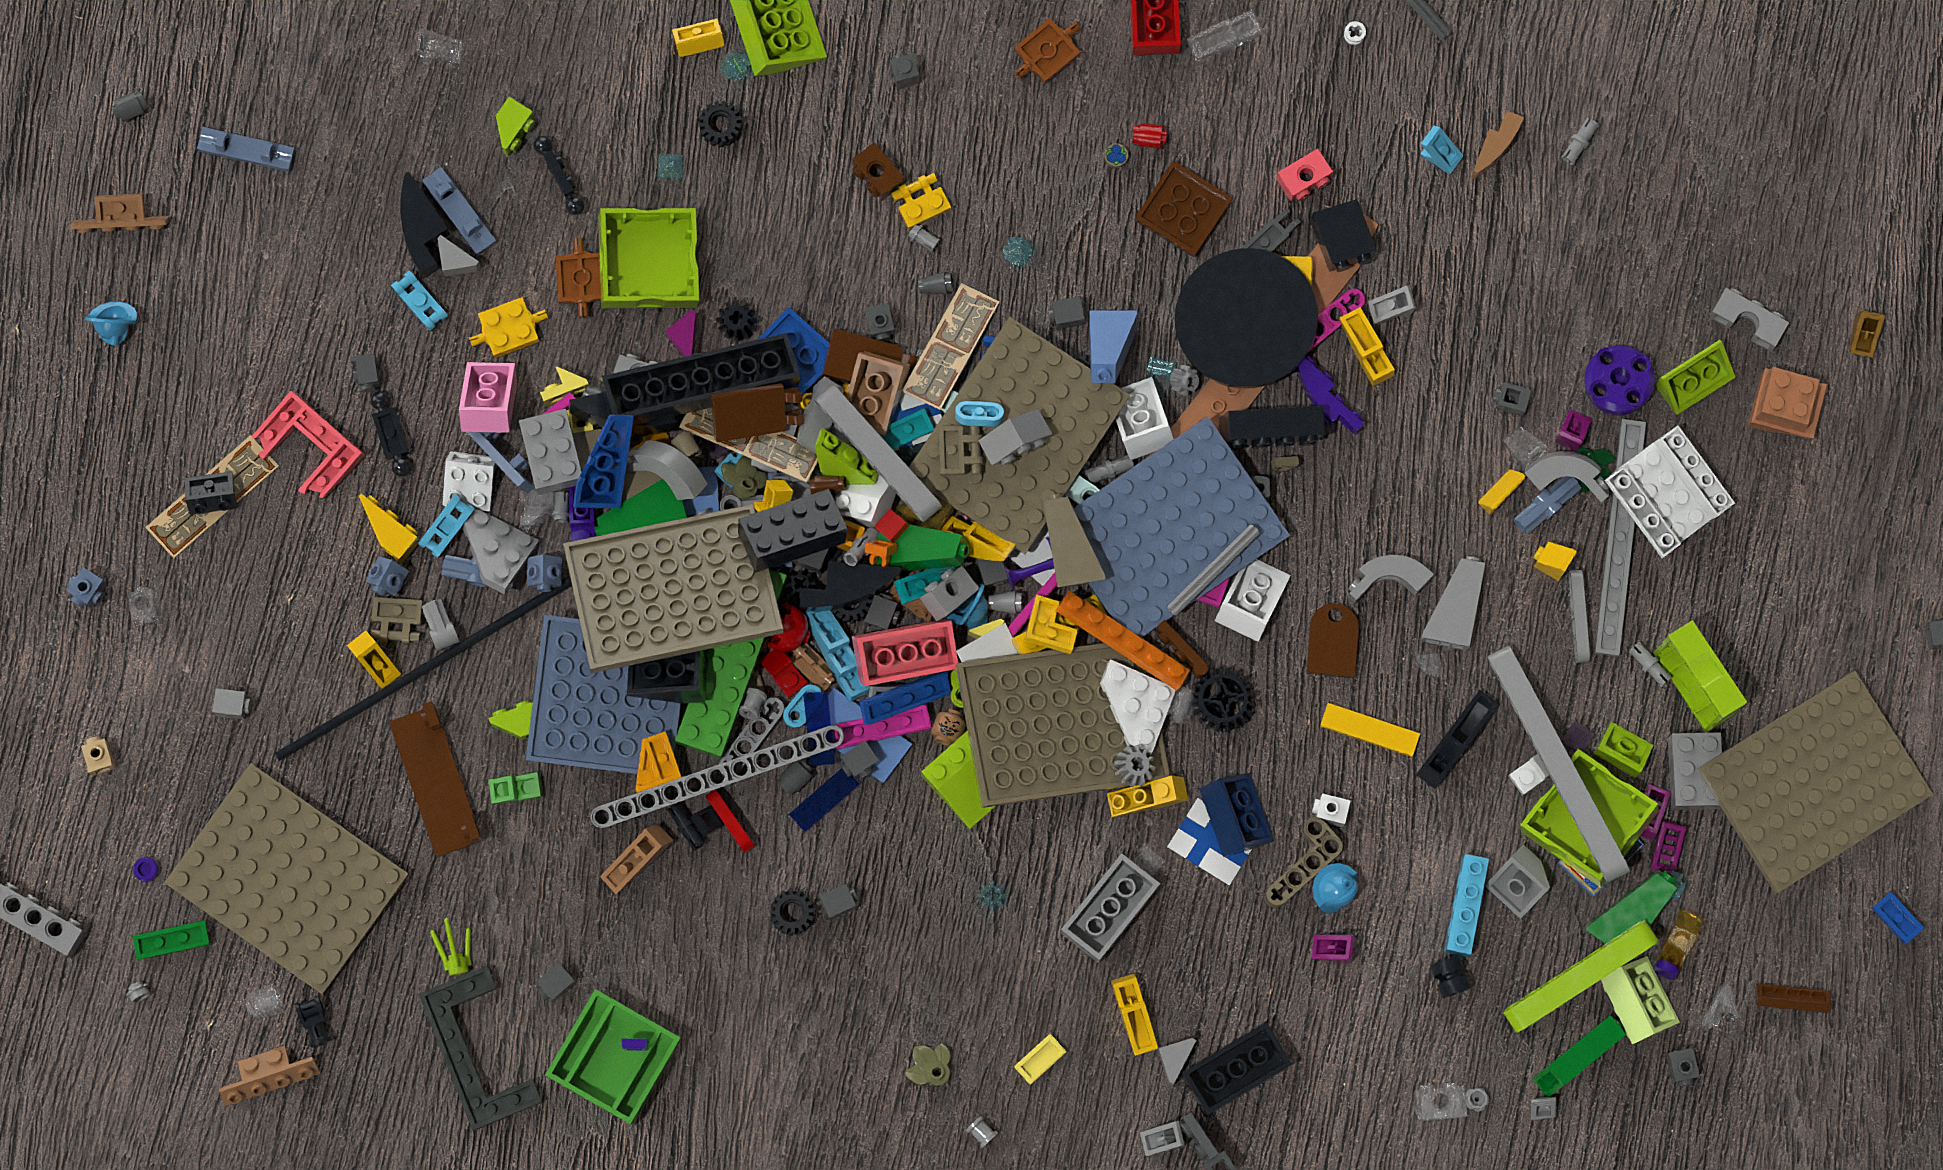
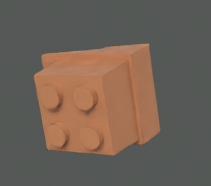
M1765 368L1760 373L1747 427L1813 439L1827 384L1819 383V379L1780 368Z

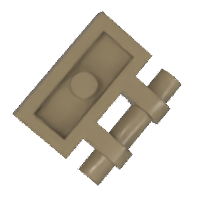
M939 426L940 476L964 475V465L971 466L972 475H980L981 465H983V457L981 456L980 443L978 441L982 438L980 426H970V435H963V426ZM964 444H971V456L964 457Z
M374 597L372 622L381 623V630L372 629L371 637L373 639H380V642H388L389 640H398L410 644V641L420 642V632H411V625L421 626L423 601ZM390 624H402L403 629L402 631H391L389 626Z

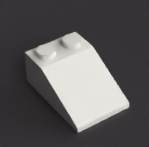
M1150 377L1122 387L1121 389L1130 394V397L1115 419L1130 460L1158 451L1174 440L1153 378Z
M878 473L874 485H847L846 490L836 494L834 501L843 519L860 526L875 528L874 526L891 509L896 492Z
M1255 559L1239 570L1215 621L1259 642L1291 575Z

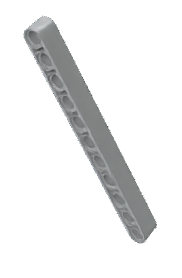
M1508 645L1488 655L1487 658L1606 882L1608 883L1629 873L1630 870L1512 649Z
M831 725L598 806L592 811L591 821L596 827L605 828L835 748L844 741V731L839 726ZM835 729L839 732L840 739L837 743H830L827 740L826 735L829 730ZM811 737L816 740L817 747L814 751H807L804 748L803 743L806 738ZM788 745L793 748L794 755L791 759H784L781 756L780 751L783 746ZM765 753L769 755L771 762L768 767H761L758 764L757 759L760 754ZM737 762L746 763L748 770L745 775H738L735 772L734 767ZM718 769L724 773L725 778L722 783H715L712 780L711 775L714 770ZM695 777L701 781L699 791H692L689 788L688 783L691 778ZM672 785L678 789L676 799H669L666 796L668 786ZM645 794H652L654 796L655 804L653 807H646L643 804ZM622 802H629L631 804L632 812L630 815H623L620 812ZM599 810L608 812L609 820L607 823H600L597 820Z

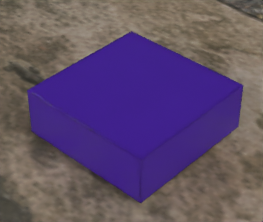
M622 1038L621 1047L624 1051H647L648 1040Z

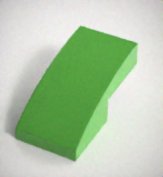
M539 772L488 780L492 804L544 797L541 773Z

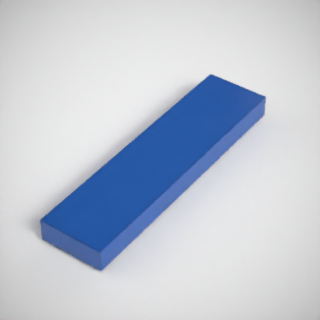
M948 672L933 673L859 701L864 724L867 726L951 694Z

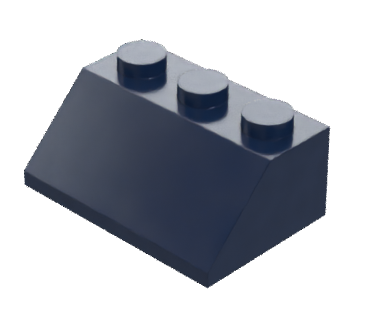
M1250 773L1221 778L1199 788L1223 857L1240 854L1274 842Z

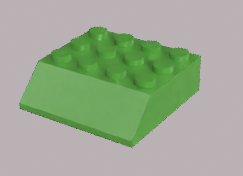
M595 989L545 1076L633 1126L670 1063L681 1038ZM622 1038L647 1039L648 1050L624 1051L621 1047Z

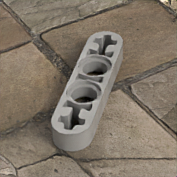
M1570 570L1568 573L1574 655L1576 663L1589 662L1590 650L1582 570Z
M773 697L767 699L759 710L760 715L763 713L766 717L769 713L767 706L769 704L772 706L778 704L779 713L773 712L769 717V720L773 722L769 724L763 717H759L758 720L751 719L722 757L719 764L733 760L732 752L739 758L757 751L783 716L784 705L780 699ZM756 722H762L766 726L765 732L761 735H756L752 732V726ZM742 741H747L751 744V750L747 754H741L737 750L738 744ZM737 762L735 764V772L738 775L746 763Z

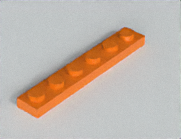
M1070 590L1056 609V612L1176 691L1181 687L1190 671Z

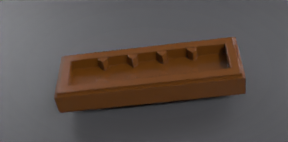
M1756 983L1755 996L1757 1006L1831 1012L1832 1004L1829 990Z

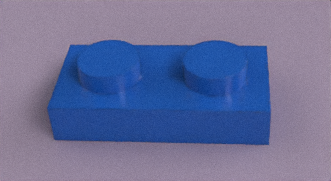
M1891 891L1871 908L1904 945L1924 929L1920 922Z

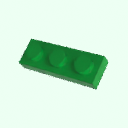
M205 920L132 936L138 961L211 945Z

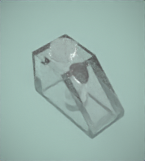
M274 984L248 994L249 1001H246V1007L249 1016L253 1015L254 1019L261 1020L286 1014L281 990Z

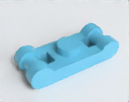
M409 270L404 274L405 277L399 282L395 281L391 287L424 326L431 331L435 328V324L438 321L445 320L448 315ZM411 284L415 289L407 294L404 289ZM432 308L434 313L427 317L425 313Z
M457 494L453 495L418 542L421 547L430 549L432 551L431 554L436 558L439 557L475 509L470 504L466 505L460 500L461 497ZM454 508L461 512L458 518L450 514ZM435 533L442 538L439 543L431 539Z

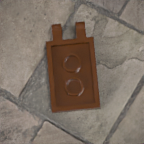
M834 328L821 376L851 383L858 353L864 351L910 364L911 369H914V366H916L918 357L901 354L902 346Z
M779 383L711 394L714 439L716 442L786 431V424H804L803 414H800L799 409L785 412V402H802V392H799L798 387L784 389L783 385Z

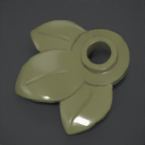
M742 456L736 463V466L728 463H723L721 466L724 480L733 486L734 494L740 499L753 497L758 489L764 488L767 481V474L757 471L756 466L751 465L752 459L746 456Z
M942 1043L934 1051L924 1045L915 1046L913 1049V1061L916 1065L905 1071L906 1076L918 1085L930 1083L934 1086H942L946 1084L951 1075L948 1067L951 1059L950 1051ZM936 1070H941V1075L935 1077L934 1072Z

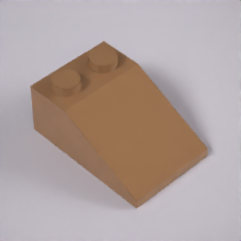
M864 351L858 353L847 400L878 434L886 435L903 393L902 389L906 384L910 364Z

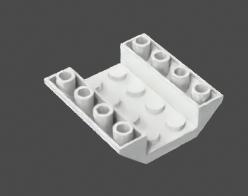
M1676 426L1651 443L1605 479V482L1661 558H1664L1681 545L1682 541L1707 522L1718 517L1735 504L1679 426Z

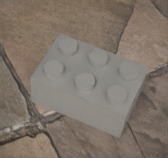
M566 409L519 420L537 494L541 495L576 486L582 469Z
M1672 733L1668 737L1671 810L1721 809L1697 768L1722 753L1721 733Z

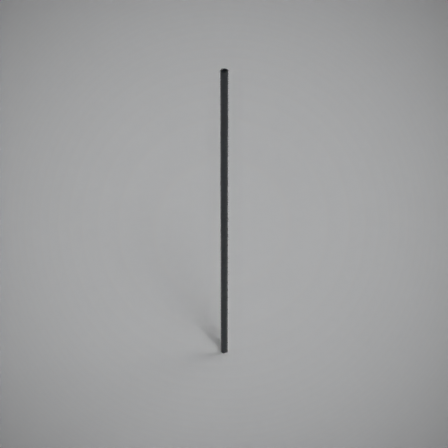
M570 576L561 581V586L551 588V592H542L275 752L276 757L281 761L572 586Z

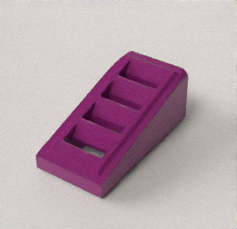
M1648 784L1644 794L1648 797L1652 795L1663 799L1662 803L1654 800L1658 803L1659 812L1654 817L1656 820H1652L1641 834L1644 838L1654 840L1671 792Z
M1661 820L1651 869L1662 872L1666 870L1675 875L1687 827ZM1666 829L1677 832V836L1665 834ZM1663 840L1674 841L1675 846L1664 844ZM1661 849L1673 851V856L1660 853ZM1658 859L1669 860L1671 865L1658 863Z

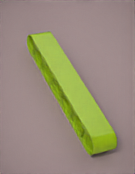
M1643 920L1510 1005L1503 1011V1014L1515 1032L1518 1033L1655 945L1659 940L1646 920Z

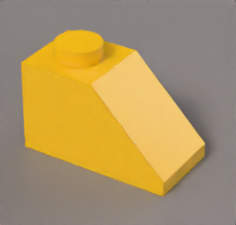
M1548 542L1545 548L1540 546L1533 558L1537 560L1534 567L1559 581L1577 551Z
M364 631L347 645L381 689L401 675L367 631Z

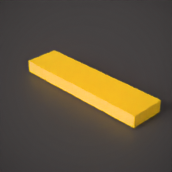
M1327 703L1320 724L1322 728L1409 757H1413L1420 733Z

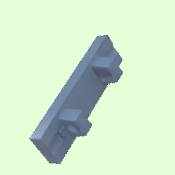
M206 127L202 128L197 146L198 152L286 172L291 170L296 151L294 147ZM225 139L229 140L227 149H225Z
M442 167L422 180L425 187L477 257L497 243ZM449 191L453 192L448 197L443 199L444 194H446Z
M467 432L520 489L529 493L535 487L522 474L529 465L526 458L518 454L510 461L493 443L501 432Z

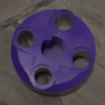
M1622 345L1601 348L1588 363L1584 376L1585 390L1593 405L1607 414L1618 416L1631 414L1643 407L1649 400L1655 383L1654 370L1650 359L1640 351ZM1602 357H1608L1611 359L1612 363L1609 365H1605L1600 361V359ZM1641 364L1646 370L1639 372L1633 366ZM1600 388L1605 391V395L1597 396L1593 390ZM1634 395L1638 398L1639 402L1630 403L1627 397Z

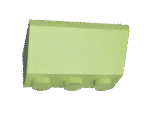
M1648 956L1626 964L1601 979L1603 988L1608 994L1615 1013L1619 1016L1625 1028V1033L1632 1044L1680 1023Z

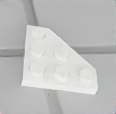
M1109 660L1100 685L1110 701V708L1117 724H1120L1127 746L1133 748L1139 745L1140 752L1148 749L1147 755H1151L1176 690L1159 680L1116 661Z

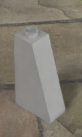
M1467 556L1466 559L1461 558L1420 637V642L1464 651L1469 649L1485 563L1480 562L1479 558Z

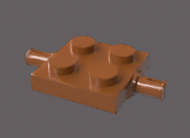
M1049 18L1014 47L1015 52L1022 58L1024 63L1014 71V74L1018 75L1017 78L1021 79L1031 71L1046 84L1081 53L1071 39L1076 32L1081 30L1080 26L1073 22L1064 30Z
M574 238L573 253L555 256L559 304L573 303L578 305L579 318H583V309L584 317L588 318V304L601 301L599 253L585 252L583 238H579V247L578 239Z

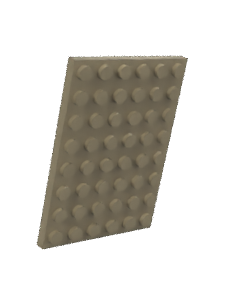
M1009 317L909 466V469L935 497L1000 538L1015 543V549L1025 555L1047 522L1043 501L1048 500V496L1062 493L1064 497L1129 399L1130 394L1113 383H1091L1090 368ZM960 402L997 403L1004 410L1002 423L1010 418L1039 409L1052 435L1044 439L1046 443L1035 450L1031 447L1030 450L1020 455L1017 453L1014 455L1016 459L1004 466L1002 463L992 466L980 445V452L983 457L980 475H972L971 466L964 465V475L940 476L939 426H963V435H970V426L960 424L955 418V409ZM980 426V435L983 438L998 426ZM964 444V457L971 456V444Z
M753 504L563 543L591 673L783 633L769 568L755 572L738 535L739 518L754 514Z
M1105 643L1073 647L1071 654L1050 650L957 663V676L982 808L1129 787V780L1123 784L1121 783L1123 776L1115 775V772L1120 768L1115 767L1113 764L1119 760L1117 754L1124 752L1127 744L1124 740L1120 724H1117L1110 708V701L1106 692L1103 691L1100 682L1109 660L1116 661L1147 676H1150V673ZM1160 731L1152 754L1146 755L1147 758L1154 757V760L1149 764L1156 768L1153 772H1150L1152 779L1149 781L1145 780V783L1170 776L1162 733ZM1133 762L1132 768L1136 770L1137 764Z
M1855 670L1697 768L1775 894L1786 889L1933 795Z
M250 763L164 883L324 995L410 874Z

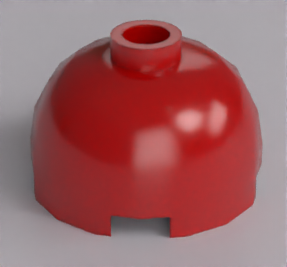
M785 602L781 605L784 610L780 614L783 633L770 636L772 637V642L769 641L767 646L776 651L791 652L797 649L801 643H807L811 630L807 629L808 619L803 611Z

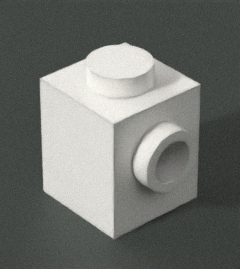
M1322 794L1320 800L1315 799L1312 813L1316 814V817L1321 818L1327 824L1344 827L1351 800Z

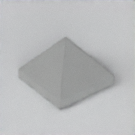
M1538 1097L1531 1100V1120L1556 1117L1555 1097Z

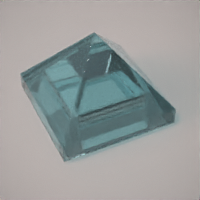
M659 154L657 177L681 179L682 155Z
M918 443L899 449L896 454L909 467L922 446Z

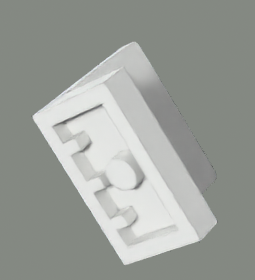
M450 451L445 463L444 506L447 505L454 494H457L466 505L470 504L481 511H490L493 474L497 468V464L490 456Z

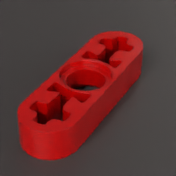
M716 789L705 796L744 854L755 847Z

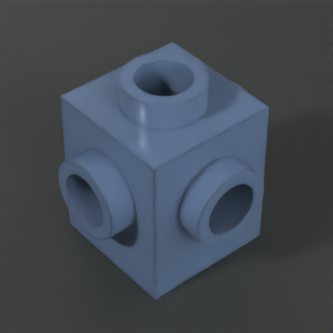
M545 554L528 557L527 586L537 588L538 592H551V588L561 586V557Z
M379 556L371 567L365 582L373 586V592L383 597L386 594L396 596L402 588L403 581L409 571L396 562Z
M83 567L77 576L74 575L67 585V592L72 596L70 600L79 607L83 608L86 605L92 608L94 604L97 605L103 598V590L107 583Z

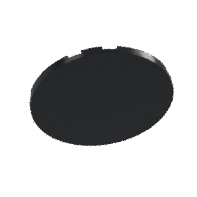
M1234 249L1208 259L1186 280L1175 307L1176 335L1188 361L1201 374L1214 380L1216 383L1233 388L1262 387L1274 383L1287 374L1289 375L1302 363L1312 347L1318 328L1316 298L1304 274L1284 257L1262 249Z

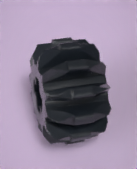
M735 300V306L732 307L727 302V310L719 309L721 316L716 318V322L721 324L718 330L719 332H725V338L728 339L733 334L734 341H738L739 335L742 334L743 338L747 339L746 331L750 333L755 331L752 326L757 324V318L752 317L755 314V310H748L749 305L747 302L740 307L739 300ZM735 317H740L738 324L733 322Z

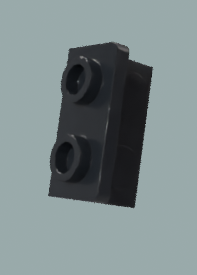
M232 471L184 478L185 501L190 515L237 508Z

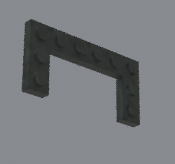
M488 966L419 993L473 1131L542 1103L533 1079L487 1098L452 1008L497 989Z

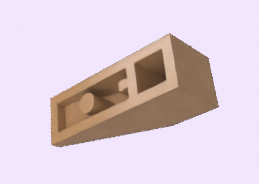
M658 823L646 828L600 876L601 879L615 894H618L657 859L674 840Z

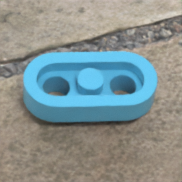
M963 401L955 409L957 422L967 426L995 427L1002 423L1004 416L1002 406L994 402Z
M815 685L804 686L783 712V720L787 726L791 728L801 727L819 707L823 700V693L819 687ZM812 693L815 697L814 701H807L806 694ZM791 712H797L799 719L792 720L790 717Z

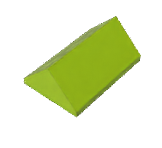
M1718 340L1662 376L1655 386L1673 412L1678 415L1734 379L1735 374L1721 340Z

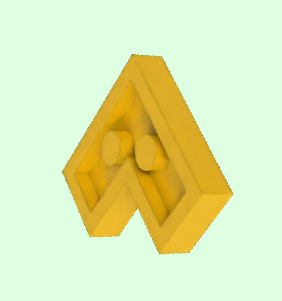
M1036 595L1024 641L1071 654L1078 629L1054 623L1057 614L1056 609L1060 601Z

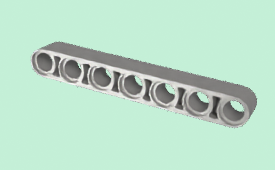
M832 385L815 399L819 408L923 523L942 508L936 497L836 386Z

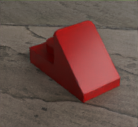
M772 650L759 660V663L788 699L808 685L792 664V660L784 652Z

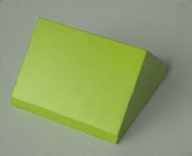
M1610 722L1593 755L1636 778L1643 770L1654 745Z

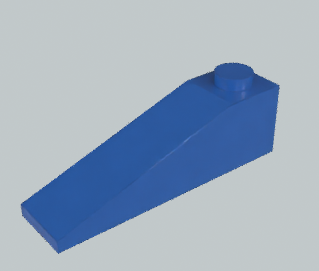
M632 415L608 416L576 483L574 507L620 508L634 418Z

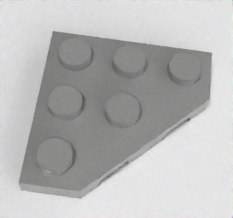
M478 508L473 510L463 527L465 536L468 537L471 545L470 550L475 564H478L481 572L482 583L505 594L527 562L528 557L532 555L538 546L539 540Z

